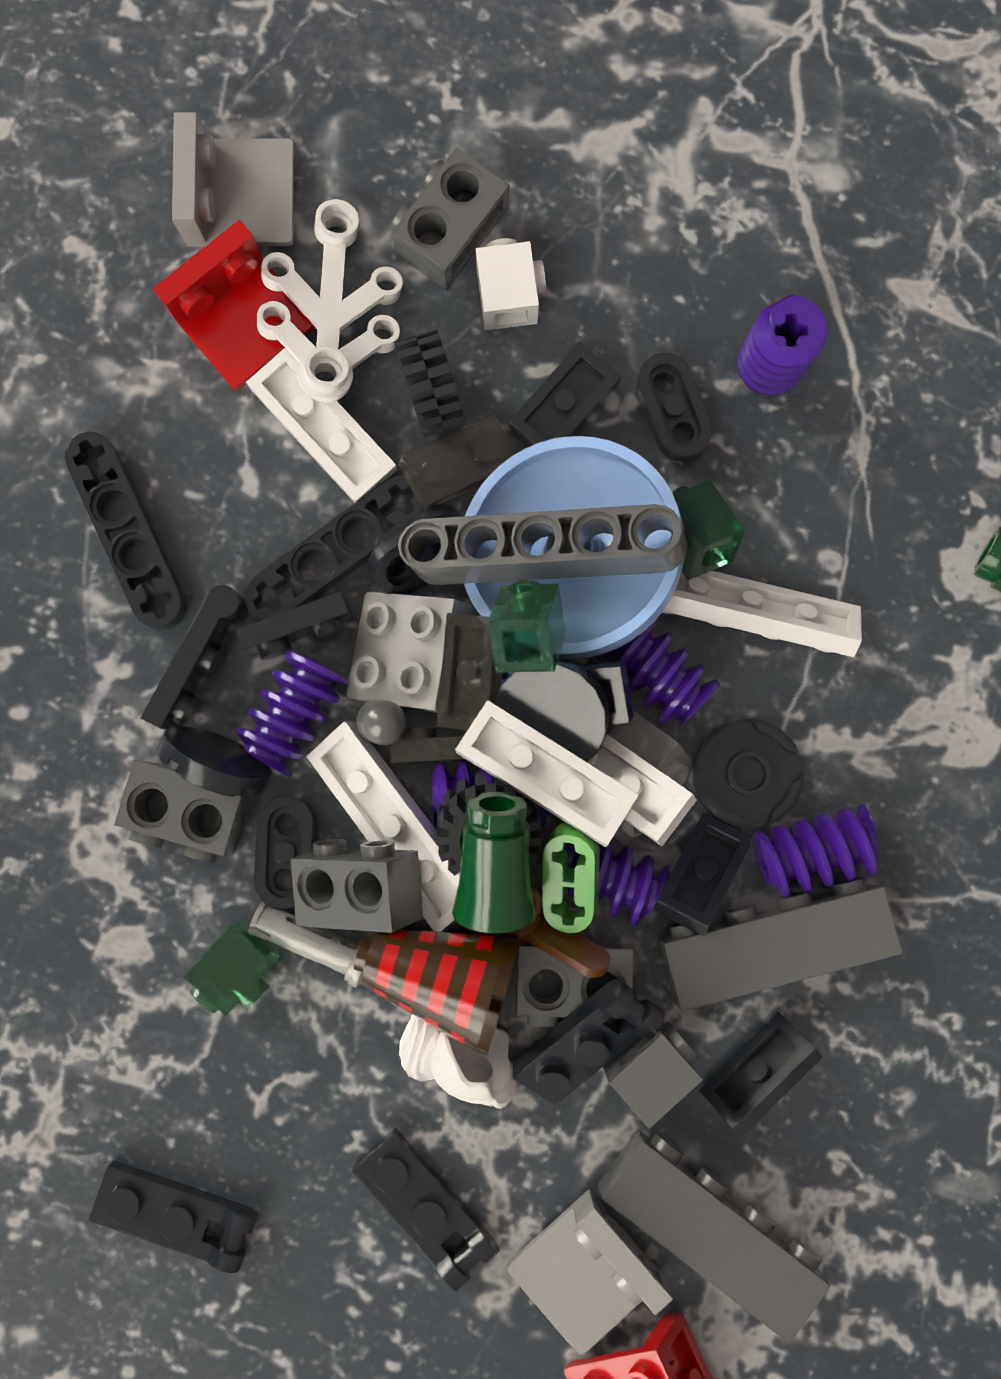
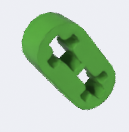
M566 822L554 828L544 848L542 908L544 917L552 927L565 933H578L590 925L599 898L600 847L598 842ZM565 843L575 844V851L580 854L575 868H568L567 851L563 850ZM567 887L574 888L575 905L579 906L577 911L567 910V904L563 901Z

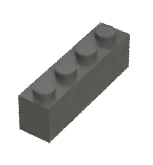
M856 877L853 881L846 879L833 883L831 894L811 898L810 892L801 891L792 893L787 898L781 896L776 899L778 903L777 908L757 912L755 905L730 909L723 912V922L710 925L705 937L679 923L669 926L670 935L657 939L674 1004L681 1011H686L903 954L885 887L865 884L864 877Z
M637 1129L598 1183L602 1200L790 1344L831 1287L818 1268L822 1260L798 1239L793 1238L788 1245L772 1232L776 1226L775 1223L748 1202L741 1209L728 1199L726 1195L730 1189L710 1171L702 1167L698 1174L685 1166L680 1162L684 1156L683 1152L667 1138L656 1133L650 1139Z

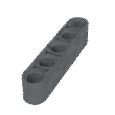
M648 504L422 519L414 521L405 528L400 536L398 547L404 562L422 580L429 584L448 585L665 573L681 565L686 557L688 544L680 518L674 510L665 505ZM667 530L673 533L671 540L664 547L652 549L644 546L645 540L654 531ZM602 533L613 535V541L605 550L600 552H590L587 550L588 543L596 535ZM540 538H555L554 545L547 553L539 556L531 555L532 546ZM490 540L498 541L495 551L490 556L482 559L475 558L478 548L484 542ZM433 544H441L440 552L434 559L421 562L422 554L426 548Z

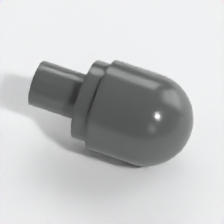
M375 699L365 703L359 710L356 719L360 735L366 741L378 745H389L398 741L404 734L407 724L402 708L392 701Z

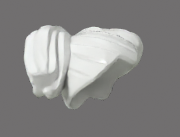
M411 1016L401 1037L399 1048L401 1066L409 1077L419 1081L435 1079L443 1090L460 1100L473 1104L494 1106L499 1109L505 1107L515 1097L519 1083L513 1079V1063L508 1059L509 1036L504 1030L495 1028L488 1055L470 1049L418 1017Z

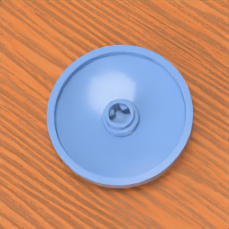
M585 436L550 439L530 446L513 455L484 481L473 497L465 515L478 516L658 504L665 505L674 510L680 518L683 527L679 508L672 491L659 472L646 459L623 445L605 439ZM667 530L654 531L647 537L644 546L652 549L664 547L671 540L673 533ZM606 533L596 535L588 543L587 550L590 552L605 550L613 541V535ZM540 538L532 546L531 555L539 556L547 553L554 545L555 538ZM490 540L484 542L478 548L475 558L482 559L490 556L495 551L498 541ZM684 560L677 568L665 573L467 583L464 586L481 617L508 642L520 649L543 657L581 659L617 649L644 632L663 612L672 598L681 576Z

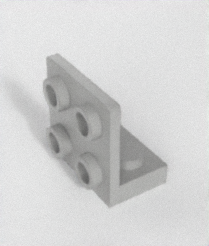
M174 112L172 221L187 247H205L239 219L252 233L258 246H291L293 244L295 148L291 139H213L211 134H205L196 112Z
M367 592L364 596L347 697L364 702L375 699L389 700L401 707L422 709L453 718L471 720L476 692L469 681V670L483 618L474 606L456 599Z
M590 1189L581 1195L507 1264L509 1275L579 1355H584L642 1301L656 1316L673 1300L665 1275Z

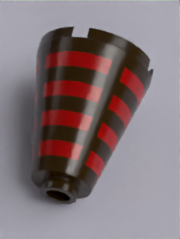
M399 929L393 933L376 932L374 938L363 937L356 955L354 970L363 972L361 985L470 1049L488 1055L521 940L507 936Z

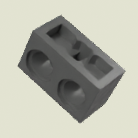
M457 147L446 162L439 160L433 165L425 178L423 192L414 204L407 202L400 208L391 226L395 254L446 291L475 254L476 248L481 246L509 209L510 184ZM459 190H469L476 195L467 202H458L450 197ZM428 231H436L444 236L439 243L434 245L423 244L418 240L423 233Z
M134 759L114 824L115 826L131 830L129 840L157 848H162L164 840L185 845L182 855L209 863H215L217 855L228 856L234 854L251 798L248 789L244 790L242 796L229 797L185 781L181 778V775L176 773L177 769ZM155 790L161 791L168 801L167 812L159 821L151 819L145 808L148 796ZM208 805L215 806L222 816V826L218 833L212 837L205 835L198 825V816L201 810Z
M328 839L314 842L313 851L291 858L296 926L393 933L423 918L418 850H396L394 841L387 840L366 842L360 844V848H347V840Z
M530 942L520 945L517 956V1016H527V1024L546 1027L558 1025L561 1022V1017H567L590 998L586 992V985L590 977L584 976ZM597 943L605 948L610 955V964L607 972L612 973L616 979L632 989L633 949L630 945ZM544 969L552 970L561 977L559 990L556 994L547 998L536 996L529 988L532 976Z
M669 1022L663 1025L650 1039L640 1037L603 1067L609 1084L649 1129L703 1081L692 1066L699 1059V1056Z

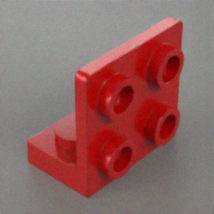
M240 219L152 288L172 318L235 391L246 385V382L285 348L279 340L266 339L259 333L257 313L261 305L269 301H277L284 304L290 312V321L304 336L316 328L283 291H273L264 285L261 279V268L264 258L254 236ZM273 269L269 270L273 276L279 277ZM268 316L264 319L271 326H278L283 323V320L277 316Z
M682 1311L663 1315L639 1348L571 1361L564 1369L567 1379H713Z

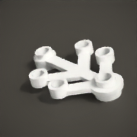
M332 199L322 203L318 207L315 216V235L318 241L324 245L320 297L295 271L292 259L286 254L274 252L268 254L262 261V282L270 290L283 291L317 328L316 347L290 321V312L284 304L277 301H269L261 305L257 313L259 333L266 339L279 340L299 362L297 377L302 390L309 397L323 402L342 398L352 385V369L375 352H391L395 348L394 342L398 341L400 334L399 324L394 318L388 315H377L369 321L365 333L338 350L340 331L378 303L382 305L395 303L400 297L403 285L402 276L396 269L383 266L377 268L372 273L370 281L342 300L346 247L354 243L357 237L359 216L351 204L339 199ZM331 227H338L342 229L344 232L334 233L329 231L328 229ZM279 267L284 269L287 274L277 277L273 276L269 270ZM387 281L395 288L386 291L381 289L377 283ZM268 316H277L283 320V323L278 326H271L264 319ZM385 329L391 333L392 337L380 339L374 334V331ZM326 371L331 373L335 379L325 382L317 379L315 375Z

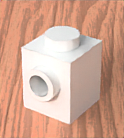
M502 238L489 242L485 247L476 248V270L484 329L493 330L537 324L539 310L538 294L546 293V281L543 261H533L530 241L517 243L514 239Z

